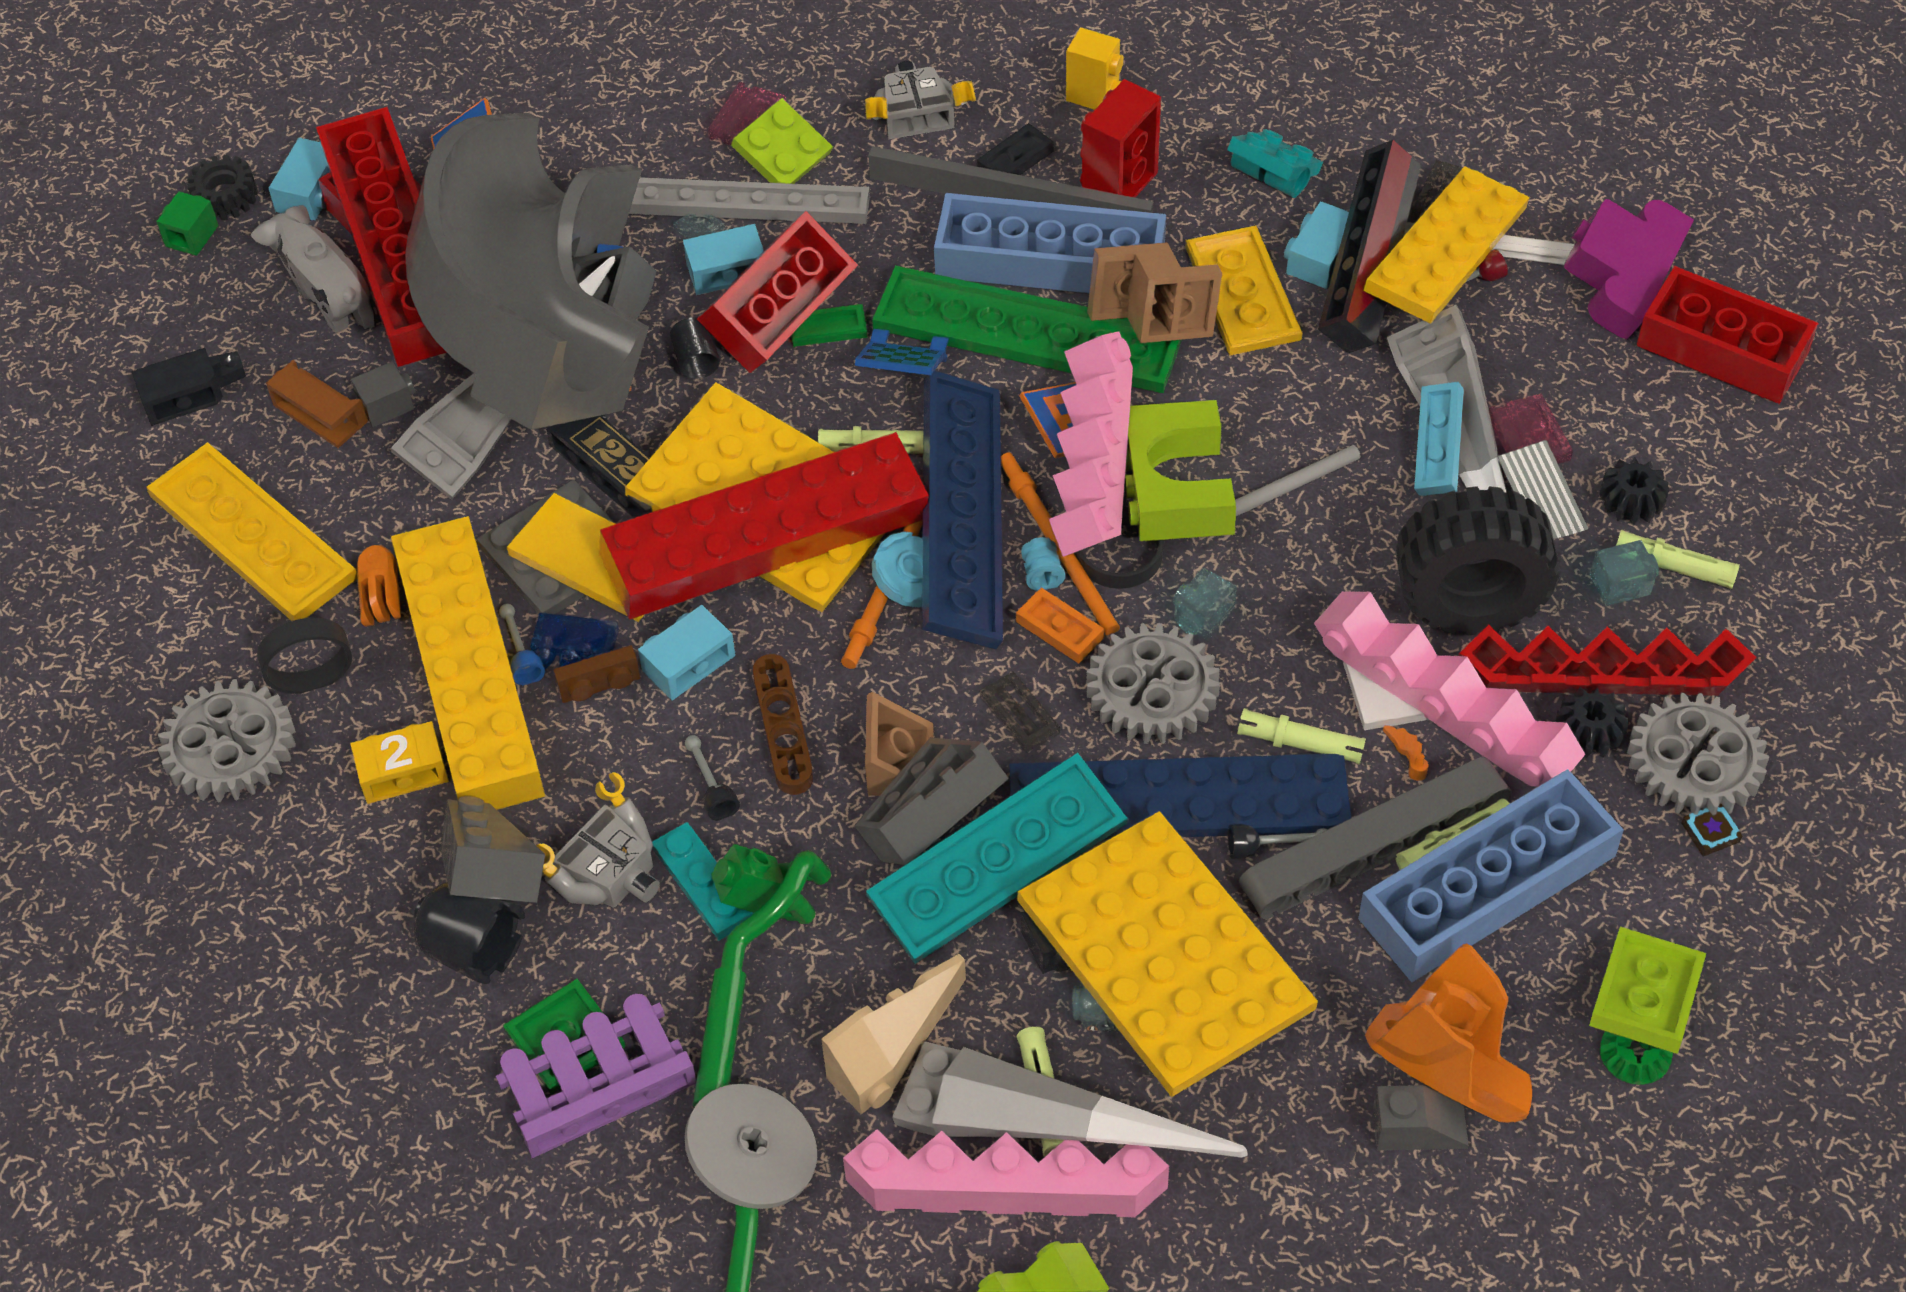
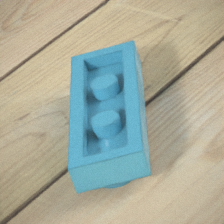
M1459 381L1422 386L1414 486L1418 495L1443 494L1453 490L1457 492L1464 389Z

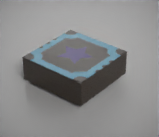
M1721 803L1718 806L1716 815H1712L1708 808H1704L1699 811L1698 815L1691 813L1684 816L1681 822L1703 857L1740 843L1743 837Z

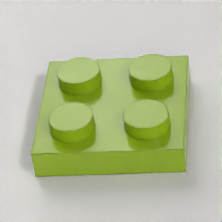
M783 98L739 133L731 144L770 183L795 184L830 154L833 146Z

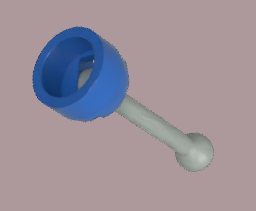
M503 604L499 609V614L503 619H506L517 651L510 661L514 682L523 686L540 681L545 674L542 660L534 651L524 649L513 617L515 615V608L511 604Z

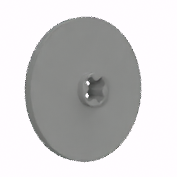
M732 1084L717 1088L698 1102L686 1124L685 1149L694 1172L712 1192L733 1204L753 1209L781 1206L796 1198L805 1189L814 1174L817 1164V1145L809 1123L790 1101L767 1088L750 1084ZM747 1140L755 1142L754 1149H756V1152L748 1149L749 1144Z

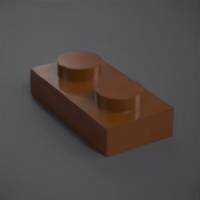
M632 645L553 669L563 703L572 700L584 701L589 699L594 693L610 688L622 689L629 686L633 681L641 679L637 657Z

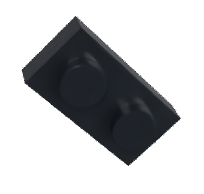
M1028 123L978 158L977 167L1021 175L1054 152V141Z

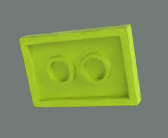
M1620 927L1589 1026L1678 1054L1706 953Z

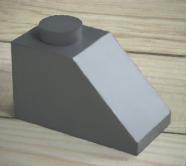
M1423 1085L1377 1086L1373 1106L1377 1151L1468 1149L1463 1104Z

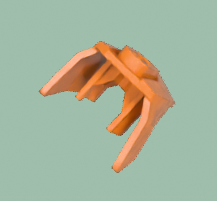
M1467 943L1462 944L1430 975L1408 1001L1386 1004L1368 1027L1365 1036L1369 1046L1411 1077L1439 1093L1498 1122L1522 1121L1529 1114L1532 1101L1530 1075L1500 1055L1508 996L1499 977L1471 945Z

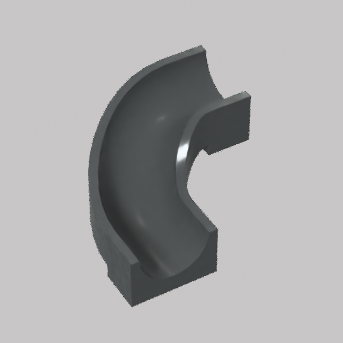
M530 113L482 115L467 118L452 126L438 141L431 153L408 233L405 255L407 280L412 300L419 316L435 341L454 360L476 374L470 396L530 430L623 411L649 326L586 293L576 280L572 256L582 257L597 253L598 244L619 246L642 170L631 164L587 168L581 170L573 178L565 194L551 181L541 163L537 144L540 118Z

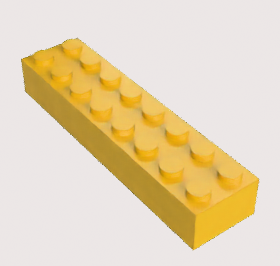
M469 516L391 536L458 800L464 796L482 799L484 803H490L497 810L545 797Z

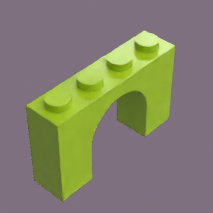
M1217 400L1130 406L1125 472L1129 471V475H1125L1126 498H1133V501L1128 504L1130 526L1137 525L1139 541L1235 535L1236 502L1231 478L1179 481L1167 478L1154 470L1160 463L1174 458L1220 455L1221 422Z

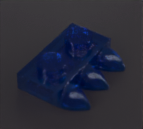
M539 613L530 644L531 651H534L541 658L544 669L553 663L556 656H559V665L562 667L613 651L619 632L618 621Z

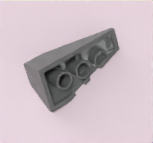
M629 246L572 259L576 280L580 284L609 257L615 256L613 266L592 297L634 319L638 318L648 303L657 271Z

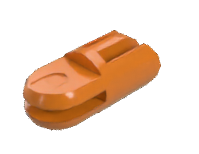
M382 545L370 546L363 550L357 561L360 620L362 625L366 627L374 625V616L379 623L390 621V613L394 619L401 618L396 559L388 548Z

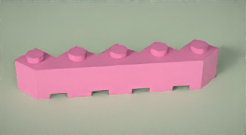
M1120 332L1101 335L1064 351L1076 386L1060 393L1073 427L1057 433L1070 469L1053 475L1066 512L1049 519L1063 557L1121 535L1133 366L1130 361L1131 353L1129 346L1121 337Z
M1342 591L1314 622L1323 637L1324 645L1333 655L1383 689L1423 712L1426 718L1529 786L1539 787L1567 769L1571 772L1585 755L1567 723L1535 721L1517 689L1486 688L1467 656L1437 655L1419 624L1389 623L1371 592Z
M878 1129L843 1157L846 1181L876 1211L922 1209V1212L959 1213V1210L987 1211V1214L1045 1212L1063 1216L1116 1214V1217H1136L1168 1188L1169 1165L1149 1146L1126 1144L1103 1164L1080 1141L1064 1140L1038 1163L1007 1132L974 1161L943 1131L907 1159Z

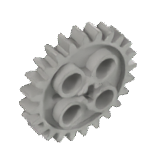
M1142 623L1140 633L1134 634L1129 627H1125L1123 639L1115 634H1111L1110 646L1100 643L1098 645V656H1091L1090 669H1087L1086 683L1087 697L1091 698L1092 711H1100L1101 723L1113 720V733H1117L1123 728L1128 729L1127 740L1133 739L1137 733L1143 734L1144 744H1148L1151 735H1157L1160 742L1164 744L1167 733H1172L1178 740H1181L1184 727L1195 733L1197 731V720L1206 723L1209 710L1216 709L1220 682L1219 668L1214 667L1215 657L1214 655H1205V643L1193 646L1192 633H1189L1182 639L1179 638L1178 627L1176 626L1169 634L1163 633L1162 623L1157 624L1154 632H1149L1147 626ZM1152 706H1162V708H1154Z
M233 679L229 689H223L220 681H216L213 692L209 693L201 686L199 687V698L194 699L189 695H185L184 698L187 703L185 708L172 707L176 719L163 720L167 732L158 734L162 744L158 748V752L166 774L170 775L175 786L182 785L187 795L196 790L200 800L204 801L213 792L217 802L222 801L225 792H231L234 800H238L240 790L244 788L254 795L255 783L259 781L269 786L270 781L267 775L270 772L281 775L283 771L279 761L286 762L291 760L288 748L295 747L296 745L292 735L296 730L287 705L283 706L278 694L271 697L266 686L257 691L253 681H249L243 689H240L237 679Z
M1681 693L1678 704H1675L1667 696L1664 698L1662 708L1652 703L1648 715L1641 713L1637 726H1633L1627 754L1632 755L1629 769L1638 770L1635 778L1636 783L1648 782L1645 792L1647 796L1657 792L1660 793L1659 805L1664 806L1671 800L1675 802V813L1677 814L1683 810L1684 806L1691 808V813L1698 815L1700 808H1708L1712 815H1716L1720 803L1728 814H1731L1735 803L1744 807L1749 795L1756 796L1759 786L1765 778L1767 772L1765 768L1769 756L1764 754L1767 742L1765 740H1757L1760 727L1747 728L1750 715L1745 714L1736 717L1734 715L1735 704L1728 706L1726 709L1720 708V697H1716L1711 704L1705 703L1702 693L1698 694L1695 702H1690L1687 695ZM1712 731H1716L1717 733L1709 740L1706 751L1702 750L1698 754L1708 735ZM1697 755L1687 775L1682 779L1678 778L1687 768L1690 757L1693 758Z

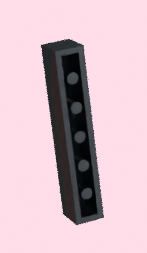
M1394 140L1368 149L1364 153L1318 327L1320 332L1347 353L1375 345L1377 342L1387 302L1363 290L1367 278L1403 238L1421 164Z

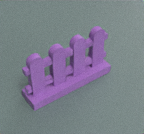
M633 994L624 1002L623 1008L626 1018L611 1024L605 1014L593 1012L588 1014L583 1020L584 1037L570 1042L564 1032L553 1030L544 1035L542 1039L544 1054L529 1061L526 1054L520 1049H510L502 1055L500 1064L503 1073L497 1075L496 1079L501 1090L510 1086L519 1105L520 1111L513 1113L518 1127L521 1129L525 1144L532 1158L696 1084L694 1067L687 1052H683L678 1039L669 1042L658 1020L665 1016L660 1002L651 1006L646 996ZM633 1031L644 1055L629 1061L618 1037ZM592 1049L603 1073L587 1079L577 1056ZM551 1068L562 1092L546 1098L535 1074Z

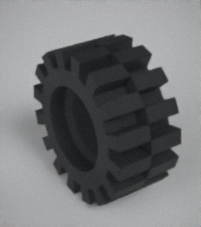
M216 155L211 157L212 162L207 163L205 159L200 162L201 168L194 166L191 170L193 175H188L187 178L190 195H199L210 200L216 218L220 215L221 220H228V214H233L234 218L239 217V210L242 209L246 213L250 210L249 203L255 204V196H258V190L249 164L246 161L242 162L240 157L235 156L231 161L230 155H223V160H218ZM222 184H234L223 191H211Z

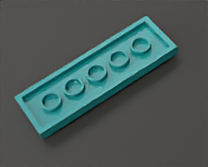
M1076 753L868 889L866 894L892 933L916 964L1016 898L1019 890L1069 863L1127 824V817L1079 753Z

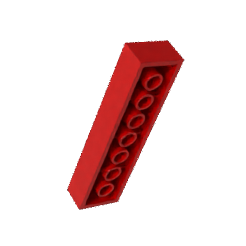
M388 107L316 127L325 159L397 367L447 353L435 341L422 322L412 300L407 280L405 257L407 238L419 191Z
M897 432L600 529L599 554L630 620L775 571L782 566L828 553L829 550L847 544L851 545L922 521L923 509L928 503L929 495Z

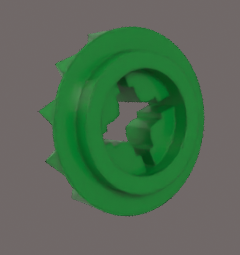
M1607 1031L1604 1032L1600 1043L1601 1059L1608 1071L1618 1079L1636 1085L1650 1084L1662 1078L1669 1070L1673 1052L1640 1042L1641 1048L1648 1050L1644 1051L1640 1062L1637 1063L1634 1051L1627 1049L1631 1046L1632 1039Z

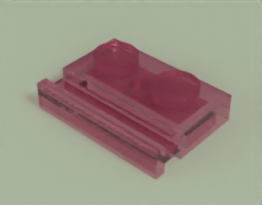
M739 82L708 128L709 139L715 140L717 137L723 139L724 144L731 145L733 139L776 102L781 98L786 101V95L756 86L750 89L745 87L743 82Z
M1542 393L1506 402L1504 407H1489L1491 424L1507 453L1547 440L1558 464L1571 461L1573 450Z

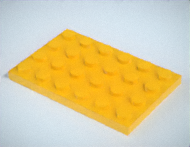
M715 382L626 485L625 495H629L651 506L652 512L834 453V451ZM884 534L829 550L828 553L798 563L794 562L782 566L780 569L760 575V577L806 605L823 612Z
M1160 811L1018 891L1017 901L1171 1097L1316 1010L1318 1000Z

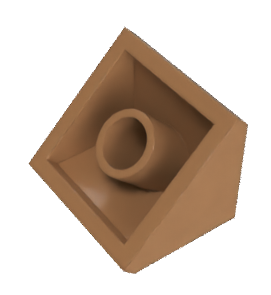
M874 692L867 695L865 769L868 796H880L927 740L933 737L932 722Z

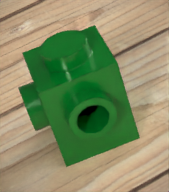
M178 191L170 204L164 207L162 215L156 221L165 247L195 256L199 254L219 226L210 200L199 195L194 196Z
M737 844L732 845L726 855L716 863L714 871L711 873L721 903L752 913L758 911L774 895L784 880L776 857L768 855L760 849H749Z

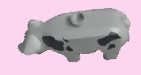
M304 205L288 208L285 213H279L270 220L261 223L251 233V237L256 242L269 246L279 254L299 293L304 299H311L317 303L327 321V325L335 333L348 328V315L351 313L354 315L355 322L358 325H362L364 329L368 327L372 329L374 327V313L370 304V292L362 274L326 233L316 226L308 225L310 217Z

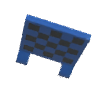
M874 329L870 342L856 357L855 366L932 375L941 362L947 361L946 349L949 338L933 336L929 349L889 344L887 339L890 330Z

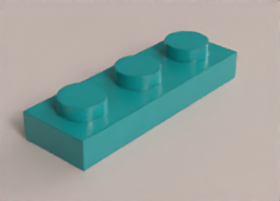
M688 822L652 842L653 851L718 941L728 936L737 925L754 914L720 902L711 875L717 861Z

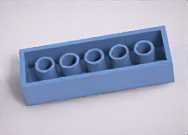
M945 193L934 245L935 274L973 282L1089 293L1094 248L1165 243L1166 214Z
M1567 769L1363 892L1358 919L1408 979L1414 982L1440 966L1462 944L1467 943L1472 946L1616 857L1624 829Z

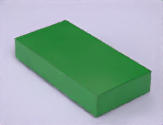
M863 304L815 310L792 334L793 347L868 338Z

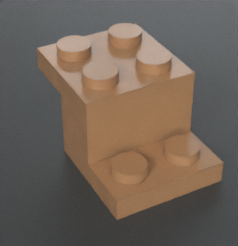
M1167 242L1094 248L1087 313L1091 321L1128 318L1140 343L1213 337L1222 272L1218 264L1180 267Z

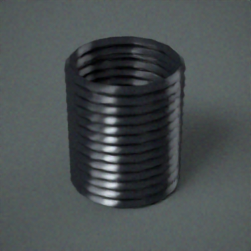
M698 317L683 319L677 322L670 331V338L680 372L685 377L691 379L703 378L713 374L720 364L713 335L697 320Z

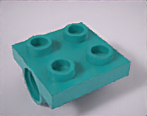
M1263 129L1262 132H1248L1246 135L1232 137L1227 149L1233 153L1231 166L1259 181L1264 180L1265 184L1293 198H1296L1304 190L1310 177L1316 176L1323 164L1322 161L1312 157L1314 153L1312 150L1294 144L1292 147L1282 142V135L1271 130Z

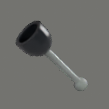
M695 735L688 736L685 740V747L693 752L709 786L703 797L704 807L712 820L719 821L734 815L740 807V802L735 792L726 784L717 785L700 750V738Z
M1230 824L1227 833L1230 857L1235 859L1252 856L1259 849L1260 844L1303 842L1327 829L1320 828L1315 833L1259 836L1257 831L1249 825Z

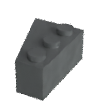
M930 737L854 826L879 860L886 863L906 865L916 859L925 849L1009 778L983 742Z
M471 796L460 797L459 800L447 799L440 849L450 895L537 903L545 853L490 803H484L482 799Z

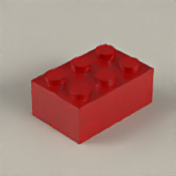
M1123 79L1114 90H1109L1106 93L1102 103L1093 112L1090 111L1085 115L1080 128L1082 132V148L1080 152L1082 173L1080 183L1083 188L1135 198L1156 176L1159 161L1160 95Z

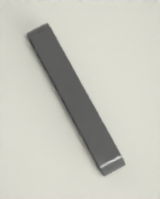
M1480 757L1255 864L1242 874L1239 879V885L1260 917L1269 919L1274 917L1272 913L1275 911L1280 914L1311 899L1309 895L1312 893L1317 896L1348 881L1345 877L1349 875L1351 878H1354L1383 864L1382 859L1387 858L1389 861L1397 857V853L1419 844L1418 842L1421 840L1424 841L1426 835L1432 831L1437 830L1441 832L1491 806L1500 799L1508 800L1512 791L1488 758Z

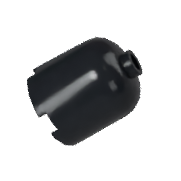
M444 882L437 885L427 896L418 902L414 911V938L421 951L428 957L478 983L487 985L491 981L490 975L495 970L503 973L515 957L523 938L521 934L516 933L518 919H524L525 912L521 905L510 900L450 895L448 883Z

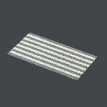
M1547 440L1497 456L1513 491L1525 496V499H1531L1541 507V511L1546 513L1550 521L1553 539L1588 529Z

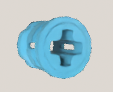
M1040 537L1034 538L1023 545L1021 554L1022 559L1025 561L1026 583L1030 589L1038 591L1041 587L1043 589H1051L1063 583L1065 570L1060 565L1055 542L1049 538Z

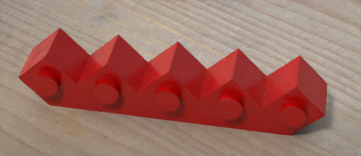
M1488 625L1458 654V656H1467L1486 688L1517 689L1518 692L1575 693L1581 687L1587 693H1592V690L1598 686L1600 694H1611L1614 692V694L1681 695V693H1685L1686 695H1698L1702 693L1703 695L1718 696L1757 658L1727 629L1696 656L1667 627L1637 655L1608 626L1577 654L1549 626L1518 653Z

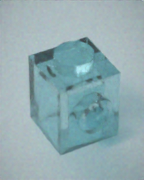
M1642 540L1596 551L1590 576L1605 606L1651 595L1655 578L1659 574V567L1655 556L1648 554Z
M1203 567L1189 584L1184 583L1177 590L1173 599V604L1175 605L1174 621L1178 623L1184 632L1192 633L1193 635L1197 634L1209 640L1235 609L1237 586Z

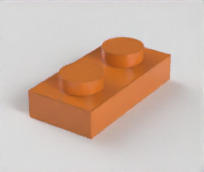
M1042 587L1016 612V622L1078 664L1104 639L1103 627Z

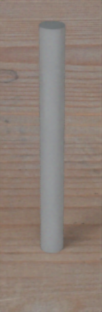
M1355 445L1347 447L1236 499V516L1360 459L1358 448Z

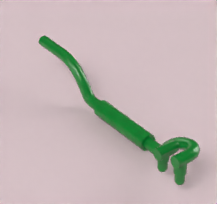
M810 850L798 853L789 863H778L784 880L777 891L758 911L737 925L727 936L723 947L721 966L715 969L694 1092V1107L711 1091L730 1085L747 977L746 973L742 971L746 946L767 931L779 919L809 924L815 918L814 907L800 893L806 881H812L816 885L828 882L831 877V870L817 854ZM734 1204L736 1211L735 1231L725 1292H749L758 1233L759 1211L758 1209Z

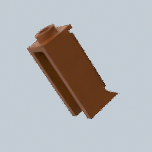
M295 360L288 363L282 370L277 371L266 382L273 406L337 448L343 445L368 422L362 399L350 400L303 368L298 369Z

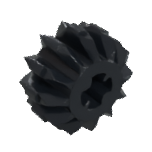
M1636 457L1630 461V464L1619 459L1614 468H1608L1604 473L1600 487V500L1604 501L1605 512L1616 511L1617 522L1624 518V516H1628L1633 526L1639 520V516L1650 523L1655 514H1661L1667 501L1669 482L1664 480V470H1652L1651 461L1644 465L1639 464Z
M1598 686L1589 694L1580 687L1574 696L1566 695L1555 718V722L1568 724L1581 748H1584L1585 758L1591 755L1593 749L1603 758L1608 753L1609 748L1617 750L1622 743L1623 735L1626 734L1629 724L1627 722L1628 718L1625 717V704L1614 703V692L1606 696L1600 695Z

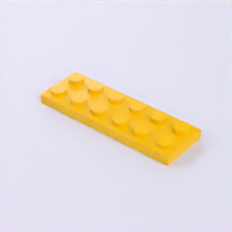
M1464 166L1367 278L1363 291L1431 324L1524 212L1530 197L1518 192L1513 187L1505 186L1484 176L1479 171Z
M208 442L146 487L153 500L291 621L307 618L358 579L356 569Z

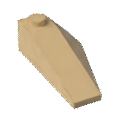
M960 954L922 974L916 980L912 990L903 993L899 988L887 994L885 1005L875 1011L868 1005L863 1007L821 1039L828 1081L860 1114H863L871 1106L874 1109L879 1108L890 1099L893 1089L966 980L965 959Z

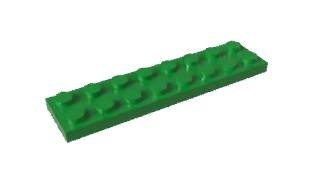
M896 265L872 319L873 330H890L891 334L932 342L933 336L949 338L947 346L1068 373H1072L1064 351L1101 335L1120 332L1121 337L1127 342L1131 353L1130 361L1133 366L1132 387L1164 393L1182 340L1140 343L1128 318L1091 321L1087 313L1088 307Z

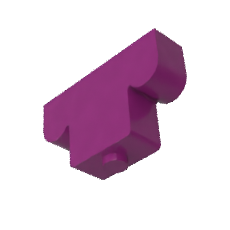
M1605 199L1588 220L1583 219L1571 236L1576 242L1564 263V268L1598 290L1588 303L1589 314L1595 322L1626 340L1641 325L1646 311L1656 297L1694 219L1662 200L1649 201L1638 215L1635 216L1611 200Z

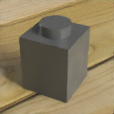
M393 361L351 379L356 399H362L367 419L372 427L414 410L411 395L416 393L414 385L407 373L400 374Z

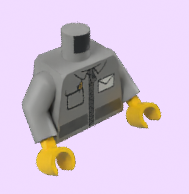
M902 61L895 67V73L887 74L884 77L885 87L878 89L874 97L865 99L866 120L871 118L875 120L886 119L888 140L954 128V106L963 105L967 101H976L972 81H962L953 85L946 79L940 78L932 67L916 69L913 62Z
M612 772L609 774L610 780L615 785L614 793L605 790L604 785L600 781L595 787L598 797L603 800H611L613 803L611 808L605 804L556 855L550 846L546 844L536 845L545 853L542 871L546 875L545 881L570 903L588 905L604 903L614 908L629 892L641 901L648 902L659 889L660 882L648 874L653 868L651 857L652 840L643 817L629 797L624 798L621 794L625 786L623 778L618 773Z

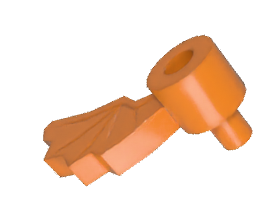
M1385 725L1383 732L1394 743L1398 752L1405 755L1409 760L1408 773L1410 778L1416 781L1424 780L1427 776L1428 762L1424 759L1425 756L1421 754L1422 743L1417 741V735L1409 734L1405 728L1396 729L1393 726Z

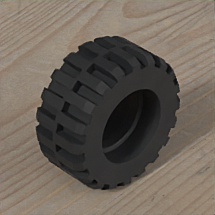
M1478 486L1467 487L1466 491L1455 493V490L1444 493L1442 499L1437 501L1432 499L1423 505L1421 512L1415 511L1409 517L1397 538L1396 558L1405 603L1408 604L1409 610L1417 618L1422 619L1425 624L1434 629L1440 626L1441 630L1446 633L1455 634L1456 631H1461L1465 635H1477V632H1481L1488 625L1496 632H1499L1501 627L1509 626L1512 628L1520 624L1522 618L1526 616L1531 618L1538 613L1540 604L1546 605L1558 585L1560 567L1550 521L1546 513L1541 511L1539 505L1529 498L1525 499V496L1513 490L1506 493L1500 487L1489 486L1488 490H1479ZM1490 559L1480 563L1465 564L1474 560Z

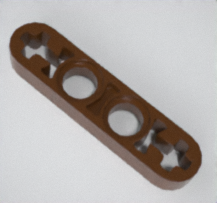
M766 654L755 661L753 665V678L774 775L781 791L790 795H799L811 787L813 771L790 668L786 659L782 656ZM774 669L778 687L770 688L766 670ZM776 701H784L790 705L789 710L782 714L771 713L768 707ZM784 734L794 735L798 739L797 743L789 748L779 747L775 741ZM795 759L799 779L791 780L788 760Z

